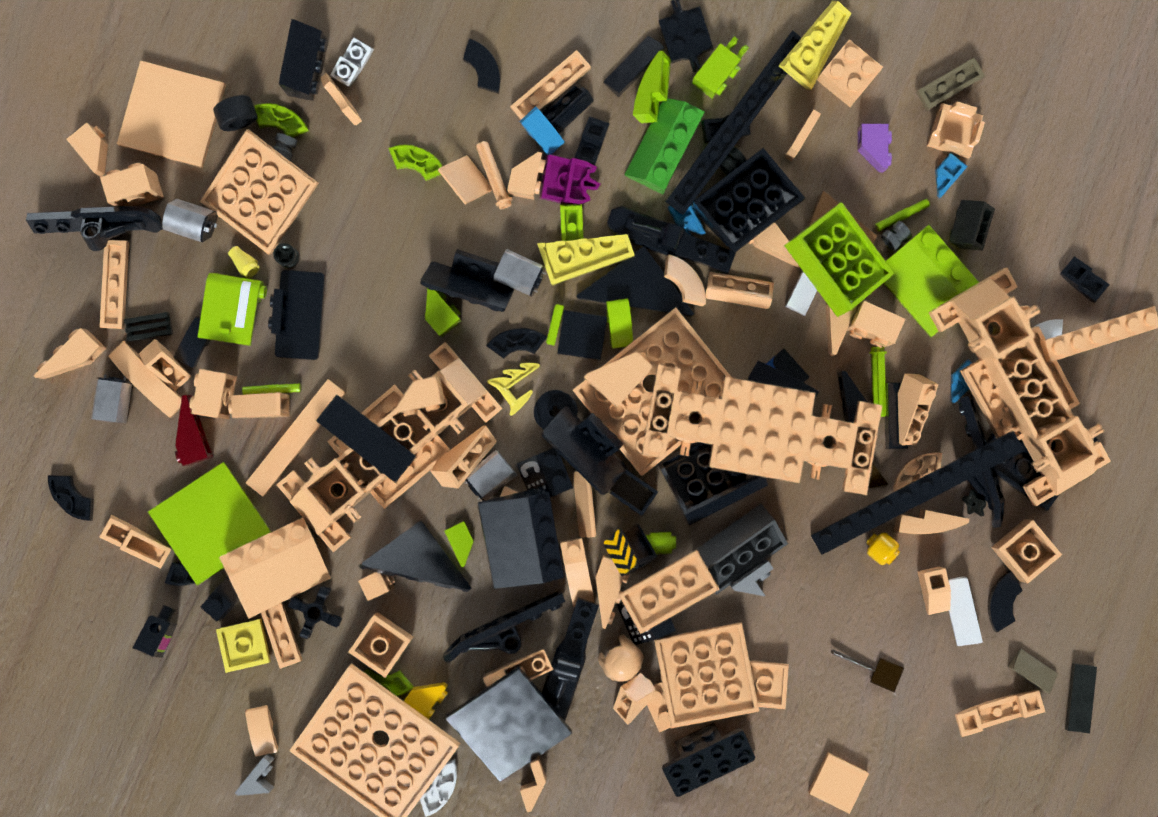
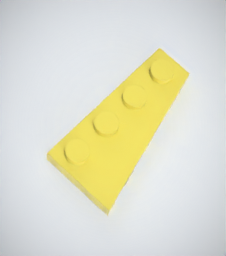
M832 1L780 63L779 67L805 89L812 90L851 12L839 1Z
M627 234L537 243L552 286L635 256Z

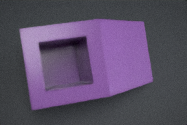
M861 124L857 129V151L878 172H884L892 162V154L888 153V144H891L892 132L888 131V124Z

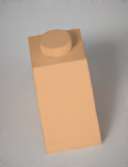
M85 123L66 140L95 174L102 177L105 175L108 143L103 139L106 135L97 125L93 127Z
M156 339L138 353L145 367L174 391L192 377L182 364L174 358L173 354Z
M639 673L621 686L613 709L627 725L651 701L655 692L653 683L648 678H645L642 673Z

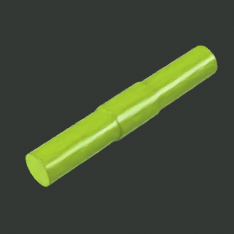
M924 199L876 223L875 227L879 232L898 221H902L930 207V203L927 199Z
M300 383L242 387L243 395L301 392Z

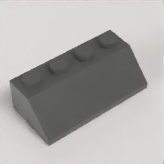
M759 504L695 550L699 552L719 587V590L715 592L717 595L785 547L788 542L775 519L762 504Z

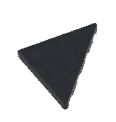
M645 246L635 252L634 257L624 260L576 295L580 300L599 303L628 299L629 305L632 308L669 313L674 308H677L682 315H694L688 304L682 301V296L670 280L664 277V272Z
M422 521L416 523L358 565L363 570L370 569L377 571V573L406 577L408 580L433 583L435 586L460 589L463 592H468L472 589Z

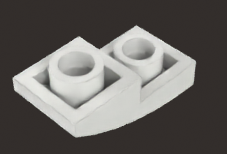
M353 37L344 56H340L330 76L350 87L364 68L374 49Z

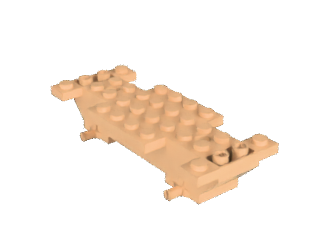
M1003 268L928 313L939 332H943L959 322L969 341L968 346L972 347L970 350L975 352L979 359L960 370L995 437L999 438L1013 430L1018 440L1022 439L1034 461L1032 463L1035 466L1034 469L1041 474L1022 487L1032 505L1038 506L1054 495H1059L1094 474L1097 469L1111 461L1101 442H1093L1094 437L1104 432L1101 429L1102 426L1097 424L1089 430L1083 427L1079 417L1074 416L1071 412V409L1080 403L1058 361L1048 363L1045 361L1040 341L1045 340V337L1039 326L1031 328L1029 321L1030 318L1039 314L1040 310H1036L1038 307L1033 305L1024 311L1019 307L1015 297L1007 295V293L1018 286L1008 268ZM990 323L993 326L992 334L988 332V326ZM1053 441H1055L1056 444L1054 450L1051 449V443Z
M446 342L429 355L440 369L432 377L440 376L443 395L446 401L443 409L426 412V407L417 409V414L404 416L403 412L397 413L396 407L404 394L394 384L361 412L416 456L396 483L336 436H333L327 442L339 455L338 458H335L327 466L321 468L315 463L313 458L305 462V465L313 473L307 483L293 470L276 484L332 552H335L352 538L338 520L345 514L351 518L353 523L360 519L361 516L353 507L369 493L386 509L425 476L440 458L451 450L439 434L449 425L452 426L457 434H460L461 431L458 427L462 431L465 427L458 421V418L469 408L472 407L485 423L503 409ZM416 370L408 375L412 381L423 379ZM338 483L344 488L341 496H337L334 493V486Z
M663 365L657 366L642 455L665 459L668 438L673 437L682 441L679 455H684L685 452V456H689L691 443L712 444L709 467L800 483L803 461L812 465L810 478L820 480L821 467L845 468L846 472L842 491L867 495L882 405L858 401L854 423L830 419L833 405L823 404L821 417L811 416L815 393L725 377L721 399L700 395L702 382H697L696 380H693L691 393L678 392L677 388L681 369ZM693 411L700 415V421L695 425L689 421V414ZM826 436H830L833 440L832 446L828 449L823 445V440Z

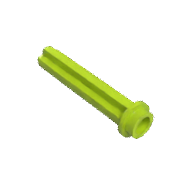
M871 347L869 354H871L872 399L873 404L882 405L880 417H885V354H887V351L884 350V347Z

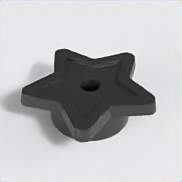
M972 489L969 496H963L962 500L967 505V513L969 515L976 513L982 517L984 516L983 509L986 507V500L981 494L976 493Z

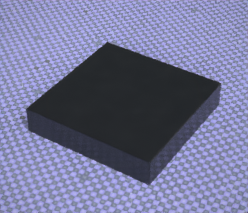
M564 310L557 354L601 361L607 317Z

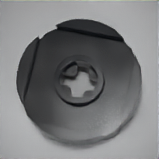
M561 390L545 392L534 406L535 421L543 430L554 418V415L549 414V411L553 410V406H557L558 409L568 407L578 416L575 400Z

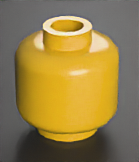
M885 532L880 533L878 536L874 533L866 543L869 545L867 554L880 565H885L886 563L890 565L901 552L898 550L899 543Z

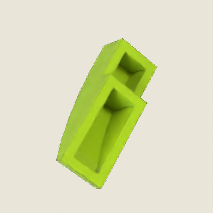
M658 51L646 70L638 88L633 116L640 123L657 122L659 102L667 101L671 60L664 51Z

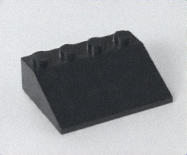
M762 148L694 200L693 209L703 222L736 253L805 200V197L767 151Z
M700 442L690 445L689 456H685V452L684 455H679V450L658 463L689 525L768 486L767 478L709 467L712 444Z
M539 487L478 502L494 589L541 584L564 578L550 495L547 490Z

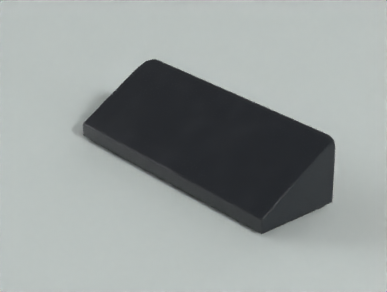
M647 36L603 83L617 97H620L649 67L658 51H664V46L650 36Z
M576 81L542 114L560 134L593 103L594 99L590 92Z
M885 383L886 449H908V445L899 444L898 392L901 383Z

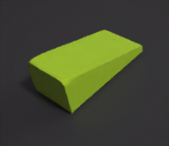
M560 204L562 241L583 239L582 204Z

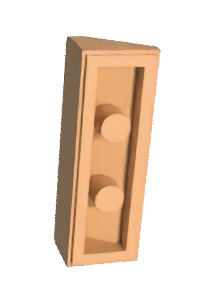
M709 272L705 295L707 299L769 309L773 298L774 283Z
M576 471L573 472L579 537H595L596 528L592 487Z

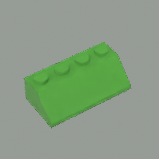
M667 98V101H662L658 108L657 122L650 124L625 176L664 195L705 111L685 101Z

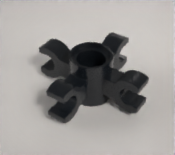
M324 585L323 587L321 586L315 602L311 604L296 597L291 598L288 607L303 612L306 620L300 632V637L310 638L315 624L319 621L326 622L336 628L340 626L343 618L327 612L325 605L331 588ZM313 606L319 608V618L311 615V608Z

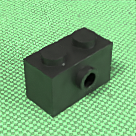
M961 200L960 206L956 211V219L950 232L949 242L961 249L983 251L995 208L985 201Z

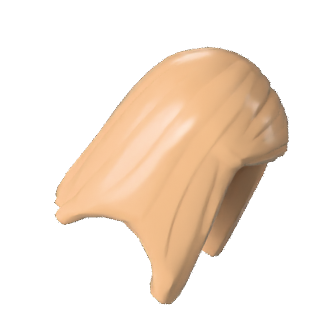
M623 634L618 637L620 647L609 650L606 657L602 652L598 656V662L605 675L611 680L619 682L632 679L642 668L644 659L642 651Z

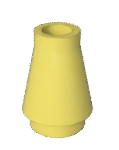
M238 246L233 247L228 252L241 276L251 278L259 271L258 261Z

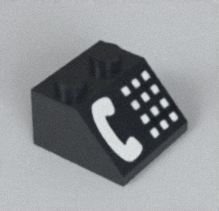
M554 448L516 463L527 490L542 487L549 492L550 497H553L573 488L562 458Z
M623 602L616 604L630 638L635 645L656 640L676 631L671 618H668L640 634Z

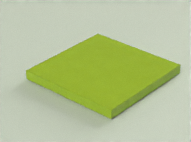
M222 462L148 511L196 585H200L224 569L219 558L220 556L271 533V530L225 462Z

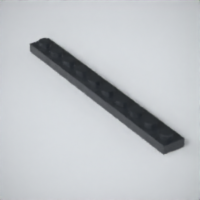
M793 30L665 201L682 215L687 211L786 77L787 73L779 65L802 38Z
M1012 430L813 533L811 537L819 552L823 555L1025 450Z

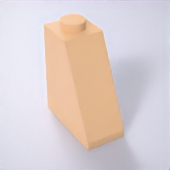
M635 352L587 373L584 379L615 407H618L653 368L650 364L652 360L643 352L641 354Z
M283 393L231 395L228 410L232 414V418L290 417L289 395Z

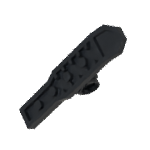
M623 205L612 209L607 221L613 236L627 234L630 243L641 247L645 246V248L665 256L670 254L680 259H689L726 274L729 273L736 254L729 249L696 238L680 226L661 221Z
M140 206L94 207L66 212L27 213L26 221L34 234L80 232L88 248L92 251L104 249L110 238L126 233V231L146 230L157 233L163 230L161 216L148 208Z
M968 395L960 398L961 403H958L961 415L966 417L967 424H965L967 436L972 437L974 447L977 449L987 444L973 396ZM994 466L968 481L988 503L989 509L992 510V526L998 528L1003 525L1005 499Z
M561 589L460 635L445 651L443 655L445 662L453 661L461 652L466 653L468 650H501L508 654L517 653L521 648V637L516 625L528 619L531 621L536 620L543 615V612L549 609L555 611L563 606L562 603L566 602ZM514 637L517 643L509 646L505 643L506 639Z
M579 597L565 638L556 648L551 663L553 670L548 672L542 690L543 696L564 721H566L586 660L585 646L599 604Z

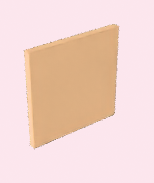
M468 155L438 169L465 205L493 191L490 183Z

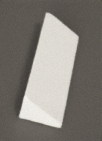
M803 271L785 307L805 316L817 289Z
M961 576L948 579L951 589L950 610L948 611L956 645L964 646L982 643L968 578Z

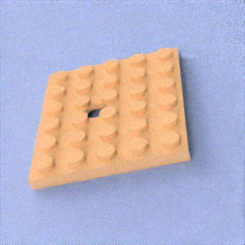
M674 308L603 365H608L635 352L639 354L643 352L652 360L650 364L653 366L646 376H656L658 365L679 368L681 371L677 388L678 392L691 393L693 380H696L697 382H702L700 395L721 399L724 378H732L677 308ZM644 378L618 407H615L589 382L584 380L572 391L588 411L601 419L602 423L623 443L620 451L640 476H643L663 460V458L642 455L652 392L646 391L643 387ZM693 411L689 414L690 423L695 425L700 421V415L697 412ZM669 437L665 457L682 445V441Z
M351 663L289 751L377 816L407 817L461 743ZM377 730L385 731L389 736V743L378 745L374 741V732Z

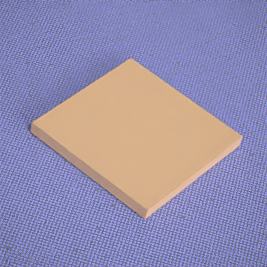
M140 61L117 145L203 168L216 124L213 108L222 101L226 84Z
M246 130L200 202L210 210L216 211L220 218L267 254H272L319 183L253 132Z
M742 622L665 636L654 640L671 728L759 712Z

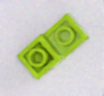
M629 300L607 301L610 345L612 349L627 347L633 342Z

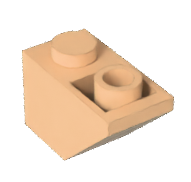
M541 152L535 153L512 168L507 190L508 195L534 200L535 194L540 193L541 181H538L539 173H544L546 163Z
M440 376L413 381L396 407V412H403L404 416L417 414V409L426 407V412L440 409L439 404L445 403Z
M938 566L917 571L927 615L950 610L951 589L946 568Z
M375 572L360 579L358 582L367 601L392 590L394 588L393 583L396 581L394 576Z

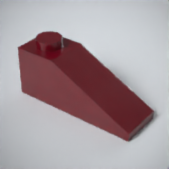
M187 394L181 398L175 443L177 449L175 456L182 466H190L213 458L200 416L191 413L190 400L192 395Z

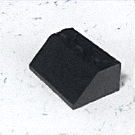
M291 19L279 86L287 96L313 101L314 95H317L319 91V82L317 80L319 73L323 71L324 62L322 55L327 50L328 40L321 30L295 19Z

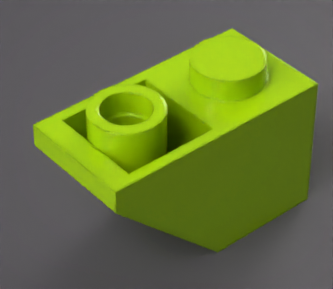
M427 288L425 320L442 338L461 322L458 317L461 313L453 304L448 306L444 301L446 295L443 292Z

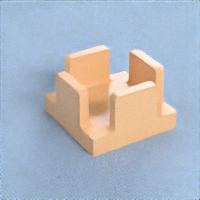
M955 102L953 105L941 103L938 107L927 146L969 159L974 146L980 141L985 124L982 121L983 115L976 113L977 107L961 102Z

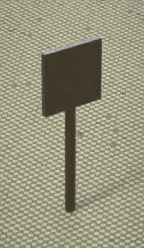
M831 650L832 654L873 671L871 683L895 692L904 671L903 667L880 658L875 668L836 650Z

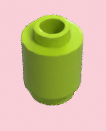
M650 532V535H646L656 554H672V549H676V536H672L671 532Z

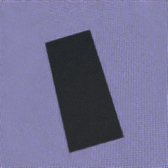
M337 394L316 420L395 483L416 458L413 453Z

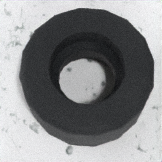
M247 95L227 98L216 104L213 108L219 128L223 131L243 129L254 123L258 116L252 99Z

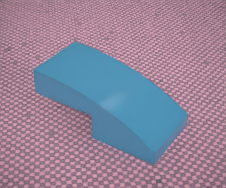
M536 106L519 121L546 155H552L564 143L559 133Z

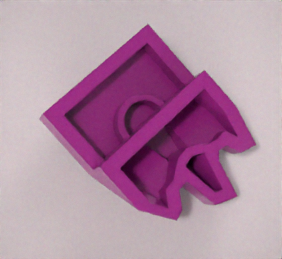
M550 154L547 155L539 199L562 204H583L590 201V196L586 191L598 190L601 183L591 179L589 176L590 173L596 171L597 167L580 159H567Z

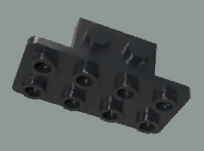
M459 249L455 252L452 267L433 261L428 266L420 282L421 285L430 290H437L451 297H458L472 304H479L493 311L500 312L506 310L514 292L513 288L494 281V274L499 265L498 262Z
M283 270L281 272L280 289H274V294L270 296V307L273 309L272 316L268 320L269 330H271L272 334L276 335V357L317 360L319 358L325 275L323 273Z
M564 407L542 431V437L601 495L607 494L626 470V465L614 454L623 446V443L593 413L580 420L568 407Z
M712 723L674 741L680 757L664 764L662 770L675 796L680 797L754 761L755 755L743 729H736L721 737L715 723Z

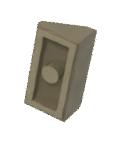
M1021 648L1008 665L1013 671L1050 694L1058 674Z

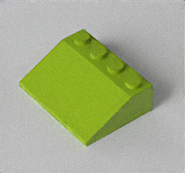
M842 202L784 245L837 317L852 310L895 274Z
M930 225L923 228L886 260V263L895 274L887 279L884 285L930 337L939 331L928 312L979 283Z

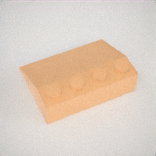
M303 517L219 557L248 618L331 578Z

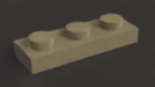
M972 58L919 89L916 94L928 111L985 77V74L975 58Z

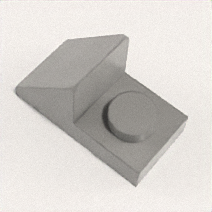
M765 560L730 586L734 591L765 596L755 581L759 579L761 582L771 575L769 571L774 568L769 561Z
M270 754L265 755L236 790L235 794L240 796L271 792L274 786L264 778L272 770L273 766L270 764L275 758Z

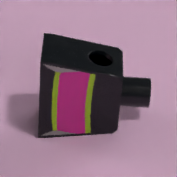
M163 605L158 616L150 615L132 648L152 657L163 658L177 624L170 622L176 610ZM161 625V630L158 633V627Z

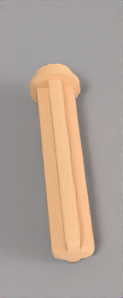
M482 141L476 145V149L497 201L495 204L499 206V209L508 208L512 205V197L508 196L488 142Z

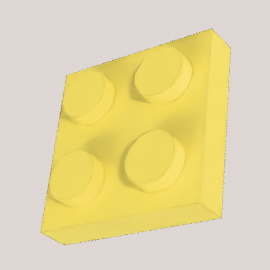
M261 618L216 629L225 673L271 662Z

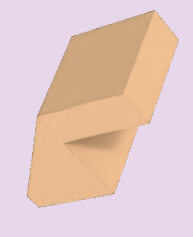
M539 756L530 762L536 781L522 785L520 789L527 812L532 811L546 783V775Z

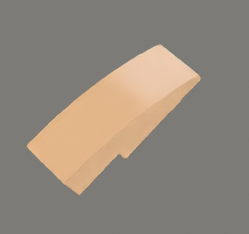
M920 509L919 518L907 515L897 516L894 531L909 534L939 533L969 523V519Z
M110 515L99 538L120 547V550L160 569L172 548L153 536L113 515Z

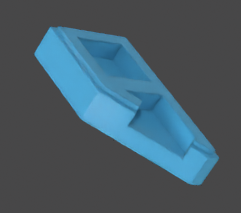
M950 153L935 170L937 196L939 198L945 194L968 167L953 153Z
M692 205L683 215L672 206H668V210L677 226L699 235L706 233Z
M969 359L951 374L950 401L952 403L957 402L969 390L960 370L972 364Z

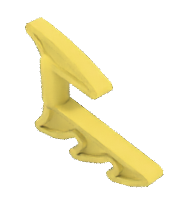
M521 363L519 366L526 370H503V374L510 375L512 378L498 377L487 381L488 384L496 387L510 405V416H513L525 405L533 391H528L516 400L509 389L540 367L539 364Z

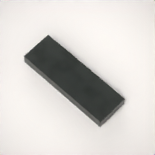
M1072 663L1065 726L1067 731L1090 734L1097 673L1096 666Z

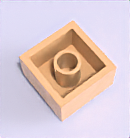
M848 40L822 71L817 81L851 107L879 74L883 66L851 40Z
M141 163L131 164L128 166V169L122 171L111 170L106 173V176L100 177L107 202L114 207L140 206L164 198L157 173Z
M863 301L858 304L847 331L850 332V336L861 340L863 337L869 340V344L874 347H887L895 344L905 319Z
M199 369V374L197 373L194 378L196 390L195 396L193 395L190 400L191 413L229 419L228 403L231 401V395H234L237 376Z
M1029 519L1021 521L991 547L1015 577L1024 583L1031 582L1062 555L1034 520Z
M377 612L372 616L348 653L383 677H386L414 637Z

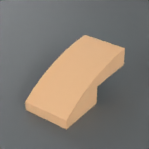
M268 705L247 709L245 715L255 757L276 753L278 745L272 729L273 721Z

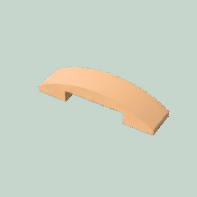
M123 341L109 355V358L126 378L168 417L171 418L180 409L182 397L145 367L139 354L126 341Z
M1033 690L975 705L955 714L960 735L965 737L999 723L1019 717L1027 718L1044 713L1045 709L1040 691Z

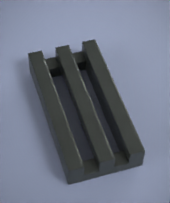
M168 312L124 319V324H126L125 332L127 333L126 338L129 342L173 334L170 314ZM165 318L163 322L132 327L134 323ZM164 326H166L167 329L163 331L133 335V332Z

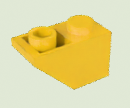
M441 682L413 687L404 702L429 720L435 712L432 707L436 701L441 703L448 694L445 691L448 684Z

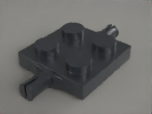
M672 0L670 3L674 14L658 20L671 63L689 60L692 72H696V67L699 71L701 67L698 57L702 53L713 50L701 7L682 10L680 1Z

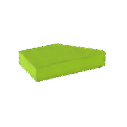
M556 304L554 307L546 341L549 345L555 346L564 311L563 305Z
M465 521L444 530L461 568L466 565L474 542Z

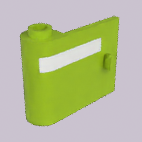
M209 273L205 285L198 338L251 346L257 304L262 299H265L267 295V286H264V282Z

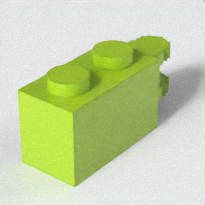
M733 37L726 47L720 43L693 78L692 84L711 99L716 94L720 96L728 86L725 82L729 77L733 79L741 69L739 67L740 61L749 47L747 45L742 46L737 55L731 52V49L737 44L738 39L736 37Z

